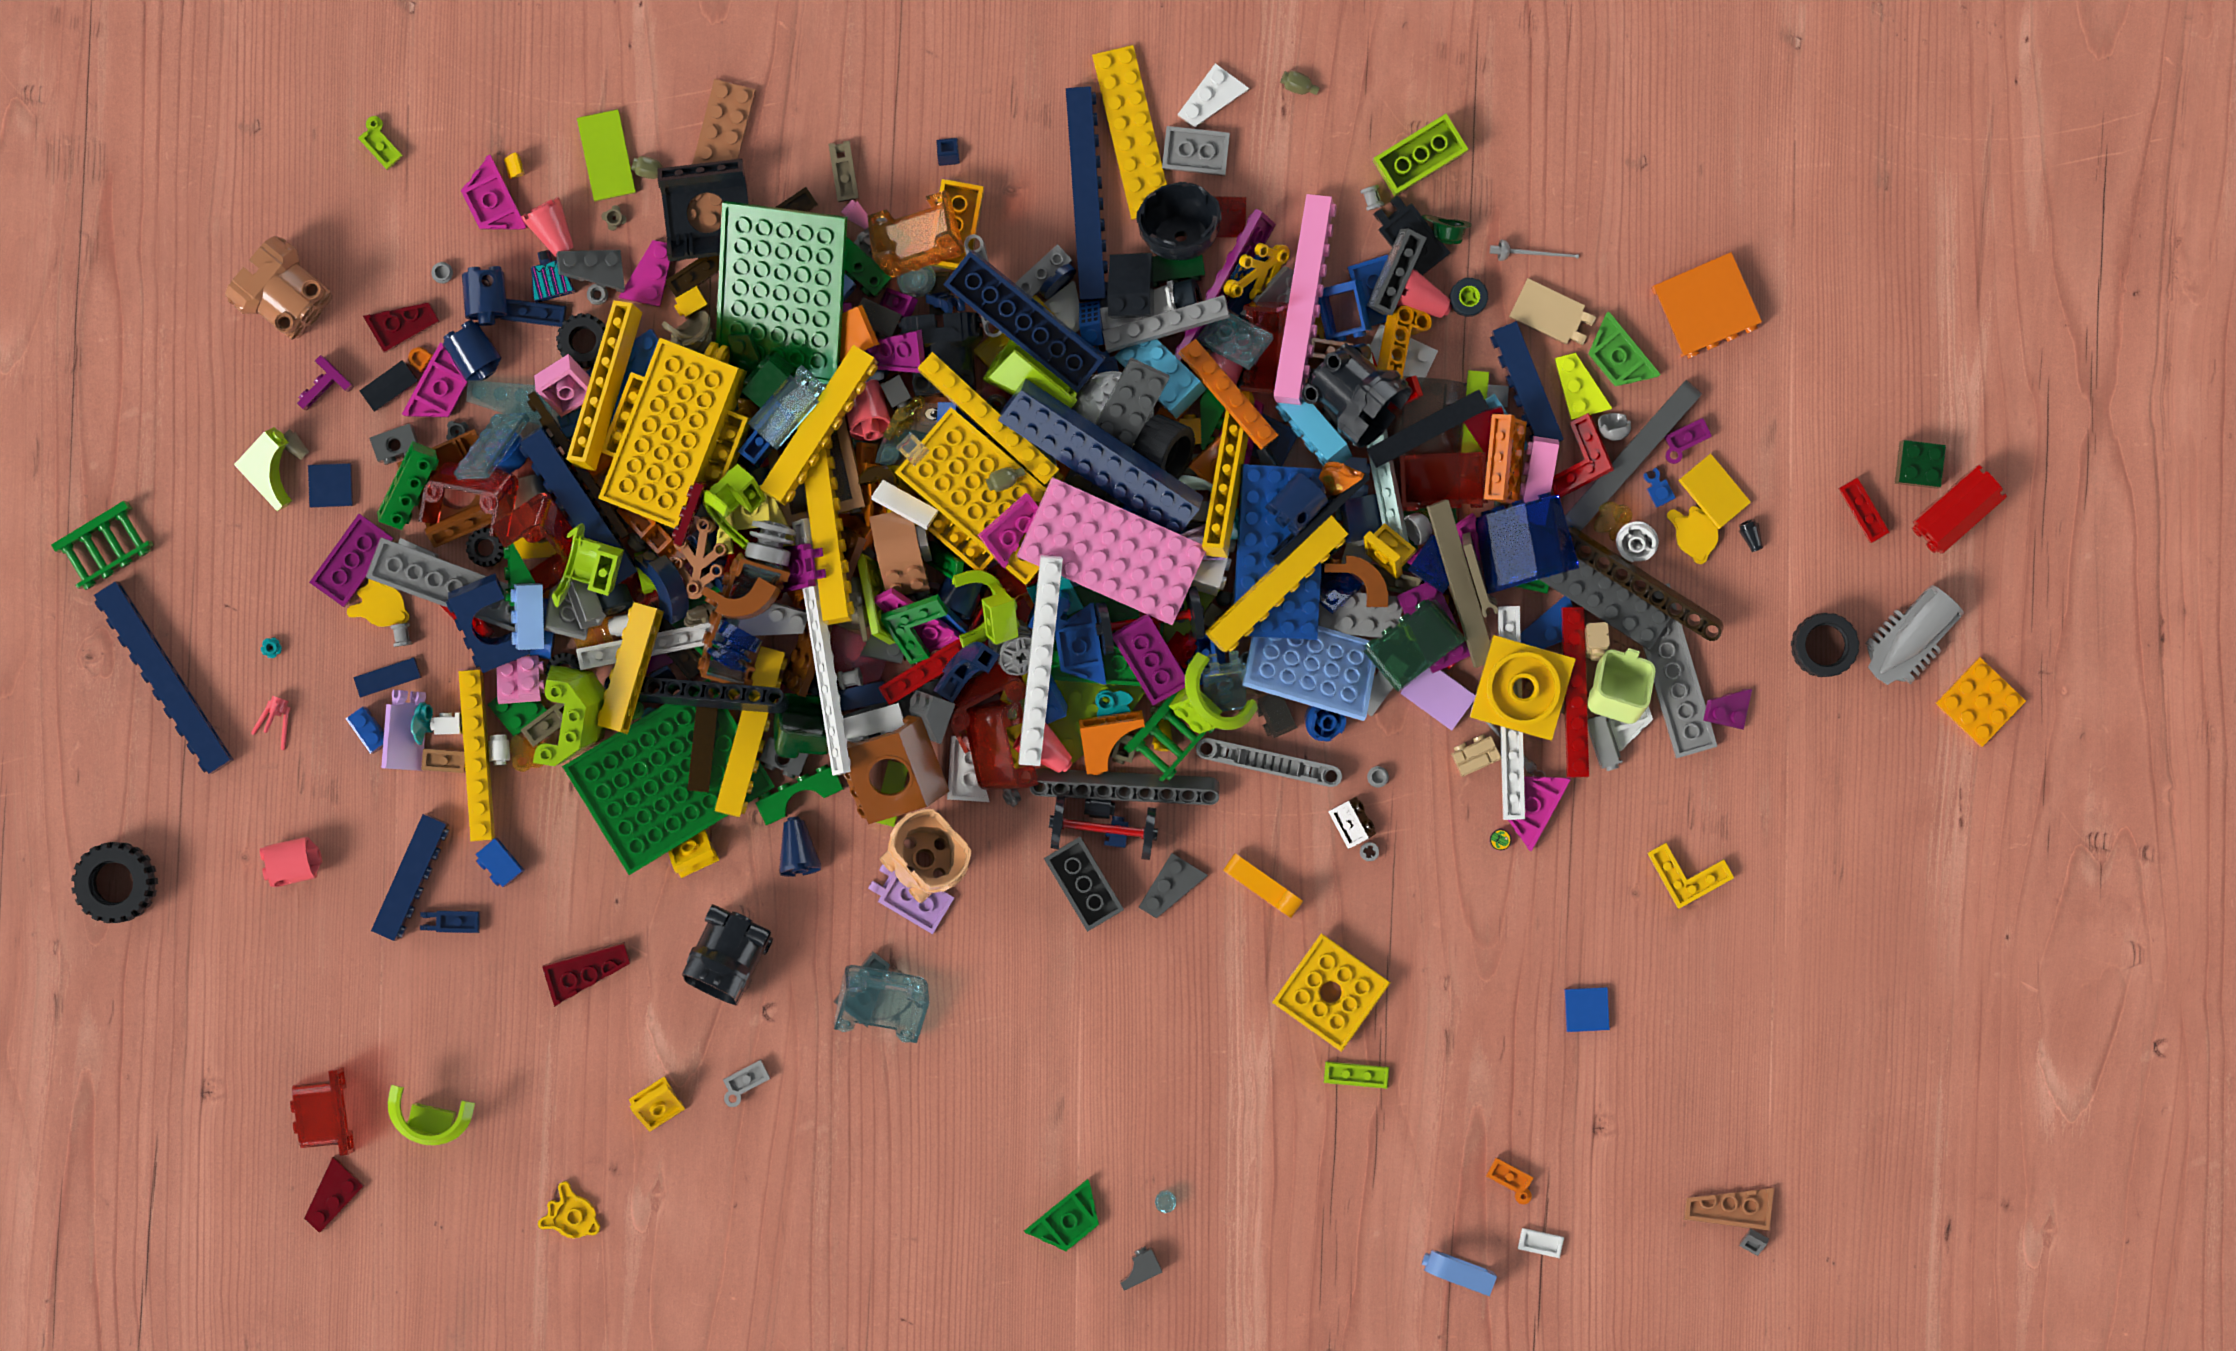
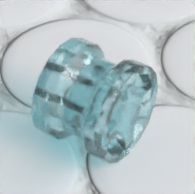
M1167 1190L1160 1191L1155 1197L1156 1208L1163 1213L1174 1210L1176 1206L1175 1195Z

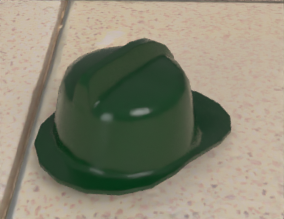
M1422 215L1424 219L1433 222L1435 237L1445 244H1460L1466 228L1472 226V223L1464 220Z

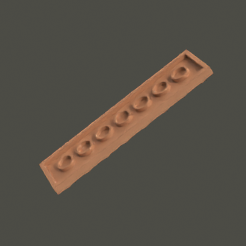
M714 79L692 164L739 158L756 92L755 89ZM711 193L696 196L690 202L687 209V217L691 226L703 233H711L721 228L722 202L724 201Z

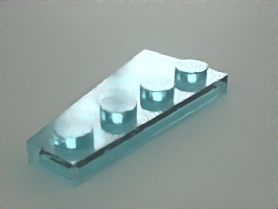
M468 381L467 402L542 426L539 421L542 417L538 411L533 412L527 403L530 400L527 395L536 391L535 385ZM540 396L552 415V407Z

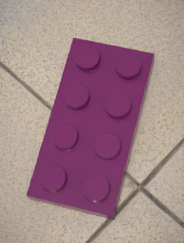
M358 514L309 583L341 606L346 607L366 579L380 538L382 537L393 541L395 538L361 514Z
M1432 579L1396 596L1432 674L1470 657L1467 645L1436 579Z
M1149 614L1112 633L1114 642L1152 705L1185 688V674Z

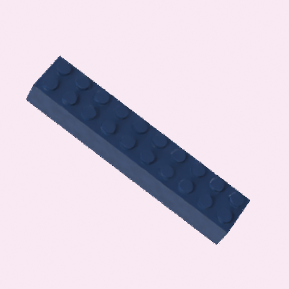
M1025 378L1002 409L998 419L999 422L1147 520L1180 534L1199 511L1204 496Z

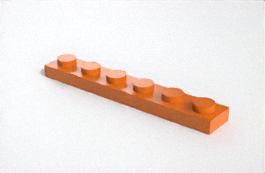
M1196 339L1179 351L1178 354L1260 450L1278 437L1275 430Z

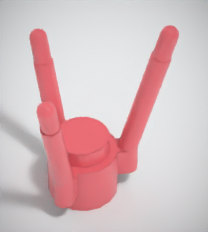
M272 696L271 701L268 700L267 706L251 734L255 735L268 712L270 715L264 728V733L268 732L274 716L281 717L282 713H284L281 750H285L288 715L291 709L287 707L289 701Z

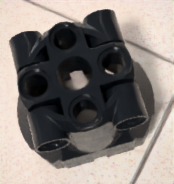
M943 313L944 327L938 328L935 314L901 318V322L898 324L899 329H901L899 335L921 329L925 359L933 352L976 392L974 349L983 339V327H980L982 319L978 313ZM912 372L914 397H946L921 373Z
M1345 343L1336 351L1325 356L1324 362L1313 372L1311 384L1306 385L1302 389V398L1308 404L1322 402L1337 416L1339 434L1346 440H1351L1353 446L1362 448L1378 439L1396 417L1387 408L1390 402L1401 410L1413 390L1406 380L1400 378L1401 375L1398 371L1379 370L1369 361L1371 349L1368 345L1361 343L1353 346Z
M712 904L705 917L707 925L697 945L692 947L682 976L684 981L694 988L721 1001L738 1006L743 993L746 992L752 982L751 976L762 954L766 955L772 944L771 930L753 923L751 919L737 912L731 913Z

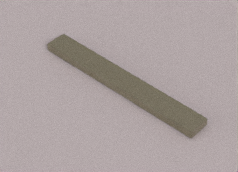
M1445 499L1427 506L1471 660L1473 666L1478 668L1485 664L1490 640L1449 500Z

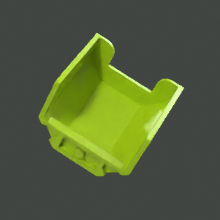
M1011 339L1008 340L1005 348L994 358L983 377L985 382L1011 395L1016 392L1026 378L1070 408L1077 402L1075 398L1077 393Z
M555 665L550 666L546 679L545 696L552 702L564 704L558 745L539 743L535 750L533 763L549 766L559 765L580 755L604 738L606 728L597 725V716L603 707V696L606 689L597 679L594 672Z

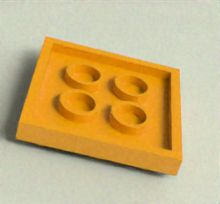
M1978 657L1935 704L1980 747H1983L2026 700L1981 657Z

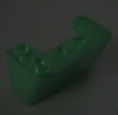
M1429 599L1423 600L1415 606L1416 611L1411 615L1406 613L1398 619L1400 623L1394 628L1389 626L1381 632L1383 636L1380 639L1374 638L1364 645L1366 648L1364 653L1397 692L1413 682L1418 675L1443 656L1451 653L1467 641L1436 599L1431 601Z

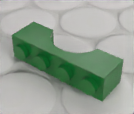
M826 764L816 769L817 774L809 776L807 773L797 778L798 783L790 786L788 782L779 786V792L771 795L769 791L758 797L760 801L755 803L765 825L767 826L786 817L789 800L800 791L811 790L823 798H827L844 790L838 775L833 776L831 767H828Z

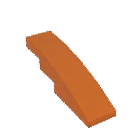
M856 443V461L860 475L869 467L881 466L877 465L878 444ZM879 481L862 485L865 507L861 508L867 527H871L869 517L886 513L884 506L872 500L873 493L880 485Z
M621 507L616 510L660 557L666 555L670 561L675 557H679L684 560L685 564L688 562L681 549H677L674 546L672 536L657 521ZM679 560L675 562L677 568L680 566Z

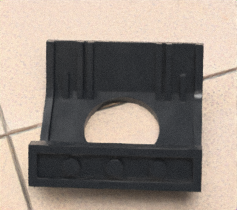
M734 159L658 168V185L663 202L668 261L720 256L721 228L711 233L697 231L688 221L687 209L690 202L696 196L704 193L717 195L723 201L749 204L743 160Z

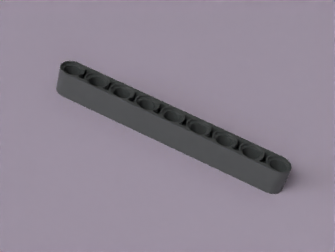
M1685 380L1612 462L1614 470L1598 478L1561 521L1565 525L1572 526L1581 531L1698 400L1702 393L1689 381Z
M1038 768L1032 771L1030 778V791L1036 796L1213 805L1219 800V782L1212 777L1174 775L1170 780L1166 778L1161 782L1159 780L1161 774L1103 772L1099 775L1087 774L1085 770H1067L1066 772L1061 771L1057 773L1052 769Z

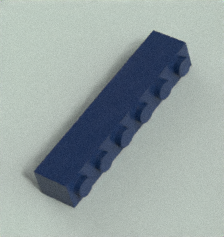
M1517 321L1493 330L1490 341L1494 349L1498 348L1500 356L1497 357L1501 368H1506L1508 376H1505L1509 388H1514L1516 393L1513 396L1517 408H1522L1524 413L1521 416L1522 421L1527 422L1526 427H1529L1532 435H1529L1530 441L1532 442L1533 436L1556 439L1559 442L1563 441L1564 438Z
M422 814L371 929L372 932L392 941H397L398 938L402 939L407 928L404 924L407 918L411 919L415 911L413 904L416 899H420L424 888L421 886L424 879L428 880L432 873L431 863L433 860L436 861L440 855L441 849L439 845L442 840H446L450 832L447 829L448 823L428 814Z

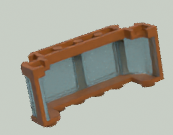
M739 553L734 558L729 573L725 572L722 580L724 587L722 592H718V594L728 599L741 598L750 592L758 577L783 590V583L788 582L790 570L787 566H777L746 557ZM712 611L709 618L710 629L705 631L702 639L704 648L698 663L701 677L726 684L752 686L753 680L751 676L753 671L755 672V662L765 635L735 636L739 620L730 619Z

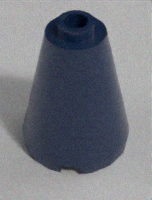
M798 816L787 818V821L783 823L779 864L780 876L796 877V874L800 873L804 876L819 872L821 870V863L805 821L801 820Z

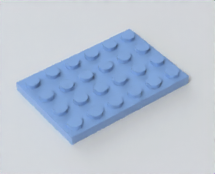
M1318 626L1317 640L1252 637L1242 686L1364 721L1367 717L1380 644L1322 626Z

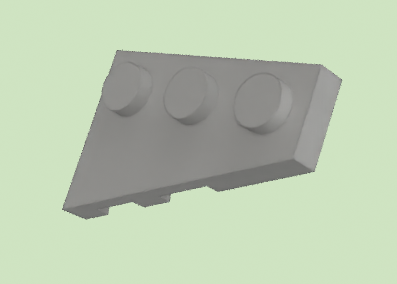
M774 602L762 614L750 619L739 620L735 636L803 634L807 622V613L805 610Z

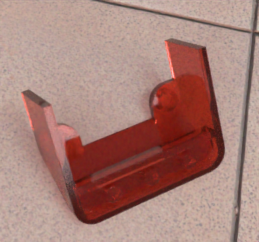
M1251 302L1243 306V310H1246V319H1249L1253 327L1251 365L1248 366L1247 370H1244L1243 382L1246 384L1240 386V391L1274 393L1289 302Z
M444 463L424 487L418 522L439 523L445 488L479 494L481 510L484 513L492 514L489 536L509 538L518 490L517 477L512 473L461 463Z
M540 493L491 526L504 548L521 537H524L529 543L538 542L546 537L557 553L529 571L535 583L543 585L544 594L559 584L563 577L573 536L567 538V535L573 528L550 495Z
M999 664L991 668L989 673L983 672L966 682L953 702L955 707L949 721L965 754L971 752L961 732L970 725V716L966 709L1002 690L1005 691L1007 697L1012 701L1024 699L1027 682L1023 675H1010Z

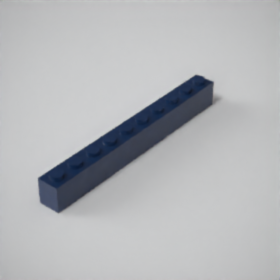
M1091 86L1066 88L1080 302L1106 300L1105 295L1108 293V282H1104V274L1108 273L1107 261H1103L1102 253L1107 251L1106 240L1101 239V231H1105L1104 218L1100 219V210H1104L1103 197L1099 198L1098 189H1102V178L1097 176V168H1101L1100 155H1096L1095 147H1099V134H1094V126H1098L1097 113H1093L1092 105H1096V92H1091Z
M115 581L94 594L96 598L94 602L101 612H105L108 617L106 619L108 625L112 630L116 629L120 635L117 637L124 648L127 646L131 652L129 654L131 661L135 665L140 666L142 678L146 683L150 682L154 688L152 690L153 695L165 705V708H163L169 719L173 718L176 722V731L181 737L185 736L188 741L186 744L187 748L193 755L196 754L199 758L198 764L202 771L213 774L234 760L121 583Z

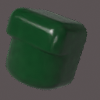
M784 693L789 700V707L783 713H775L773 720L776 753L781 757L794 759L799 756V753L828 754L829 750L820 696L806 695V697H802L793 693Z

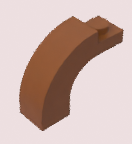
M1346 555V563H1342V559H1329V563H1324V572L1352 573L1363 581L1366 588V607H1388L1386 583L1380 572L1368 561L1356 556Z
M758 577L750 592L738 599L725 598L706 586L701 594L706 596V602L715 607L717 606L716 613L730 619L744 620L756 617L770 608L781 590Z

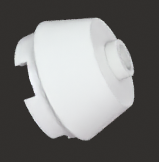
M1634 521L1624 525L1616 537L1618 551L1626 560L1631 562L1648 560L1655 554L1659 544L1655 530L1642 521Z

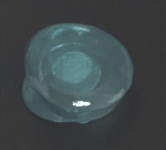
M913 260L905 263L899 269L897 283L904 294L912 297H923L933 289L936 274L933 268L926 262Z

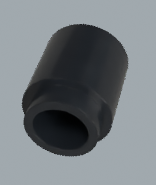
M1085 800L1084 815L1101 819H1109L1110 815L1114 816L1115 803H1111V800Z

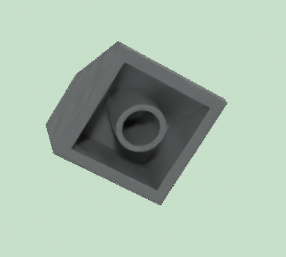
M916 690L910 699L909 712L911 716L922 717L930 740L941 744L955 704Z

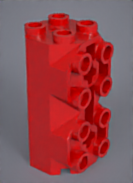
M1980 465L1975 466L1970 472L1962 476L1945 494L1928 506L1913 521L1915 525L1912 527L1913 532L1918 537L1923 536L1927 541L1926 546L1931 552L1942 554L2007 498L2006 493H2000L2003 491V488L1988 471L1984 473L1980 471L1983 468Z

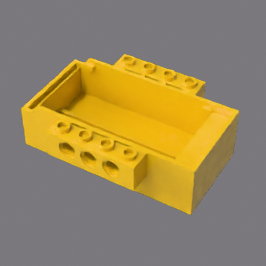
M659 338L645 377L636 373H630L611 422L602 453L614 458L598 499L675 528L676 525L680 526L682 518L679 515L683 505L687 506L689 498L687 493L690 485L694 486L695 482L701 481L709 484L707 487V491H709L714 484L718 483L737 464L740 456L738 451L745 443L750 430L749 427L753 422V419L734 412L743 389V382L747 371L674 342Z
M952 407L949 408L895 471V474L924 498L928 505L938 510L937 516L927 530L971 568L984 571L995 557L979 538L978 534L1025 493L1029 494L1039 507L1049 485L1048 483L1044 487L1024 469L1026 475L1019 477L1012 487L1001 492L990 491L985 479L989 478L992 472L1006 467L1016 470L1022 466L987 434L984 436ZM1058 472L1053 478L1062 481L1064 476ZM1024 533L1018 543L1019 547L1009 557V563L1005 569L1027 587L1039 573V566L1017 557V553L1026 536V533Z

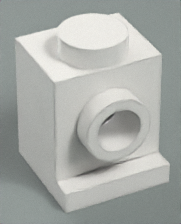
M439 713V717L431 719L430 728L434 730V735L463 734L461 713H455V717H452V713Z

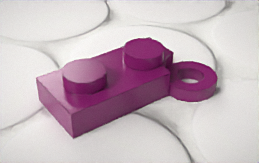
M1703 418L1664 437L1669 446L1665 453L1666 460L1669 463L1676 464L1680 462L1683 456L1682 451L1712 437ZM1673 451L1677 452V459H1671L1670 453Z

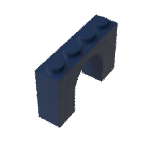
M496 573L448 592V600L446 601L450 613L454 612L457 617L455 623L458 630H463L466 636L463 640L467 649H472L474 653L472 659L476 668L480 667L483 673L530 654V650H518L516 645H512V632L501 637L488 638L479 634L472 625L474 615L481 608L504 599V591Z

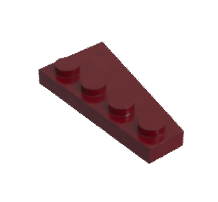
M625 942L543 965V972L554 1007L585 988L594 985L599 980L629 965L630 958Z

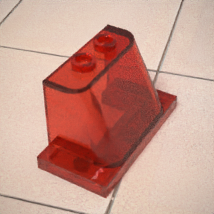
M344 1067L329 1070V1080L294 1084L292 1086L293 1100L290 1101L291 1112L295 1113L296 1121L293 1122L294 1134H298L300 1148L338 1145L340 1156L355 1152L353 1131L348 1129L343 1089L347 1088Z

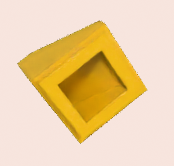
M512 153L504 159L509 179L525 174L518 153Z

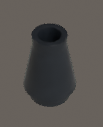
M1751 519L1739 524V533L1749 546L1751 552L1762 549L1759 523H1756L1755 519Z

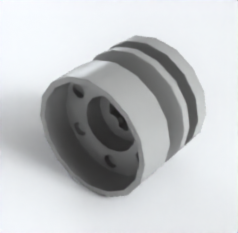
M752 521V526L761 529L760 533L750 531V535L758 538V542L747 543L745 556L788 566L791 552L783 549V544L791 545L794 543V541L785 539V535L795 536L796 530L772 521Z
M1019 619V637L997 645L988 638L989 647L1000 655L997 661L1006 673L1015 676L1028 673L1032 631L1025 622Z

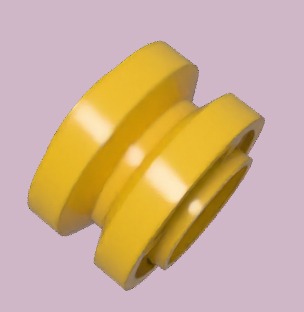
M711 342L706 348L704 355L728 364L730 348L726 345H722L719 348L718 343Z

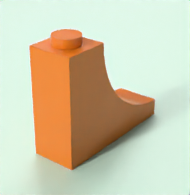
M1142 710L1079 720L1087 774L1099 775L1108 771L1109 755L1116 742L1128 732L1145 727Z

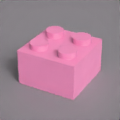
M567 354L534 375L535 390L562 418L583 404L591 377Z

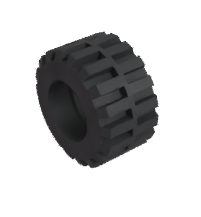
M580 313L577 316L572 315L558 329L559 334L556 336L557 348L562 357L569 354L581 368H592L597 358L606 325L599 318L591 314ZM581 329H589L596 336L594 348L587 353H579L572 346L573 336Z

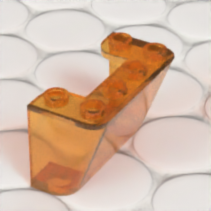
M946 190L926 196V200L932 208L898 219H894L887 209L867 215L872 257L885 274L890 277H899L902 274L918 271L929 265H936L951 258H958L964 253L952 200ZM943 198L942 202L935 201L936 199ZM878 218H886L884 221H876Z

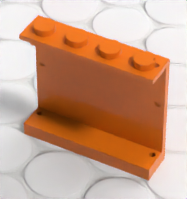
M1732 252L1651 287L1653 294L1657 295L1681 349V358L1686 355L1688 359L1700 354L1698 350L1705 347L1707 350L1719 346L1718 342L1726 339L1727 342L1739 337L1737 333L1744 330L1746 333L1757 330V325L1762 322Z

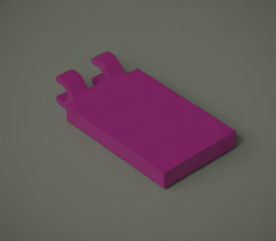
M810 543L784 548L791 552L789 565L787 566L790 570L788 582L783 583L784 587L783 590L780 589V593L816 586L815 579L826 578L825 569L815 570L814 558L823 556L822 548L811 549Z

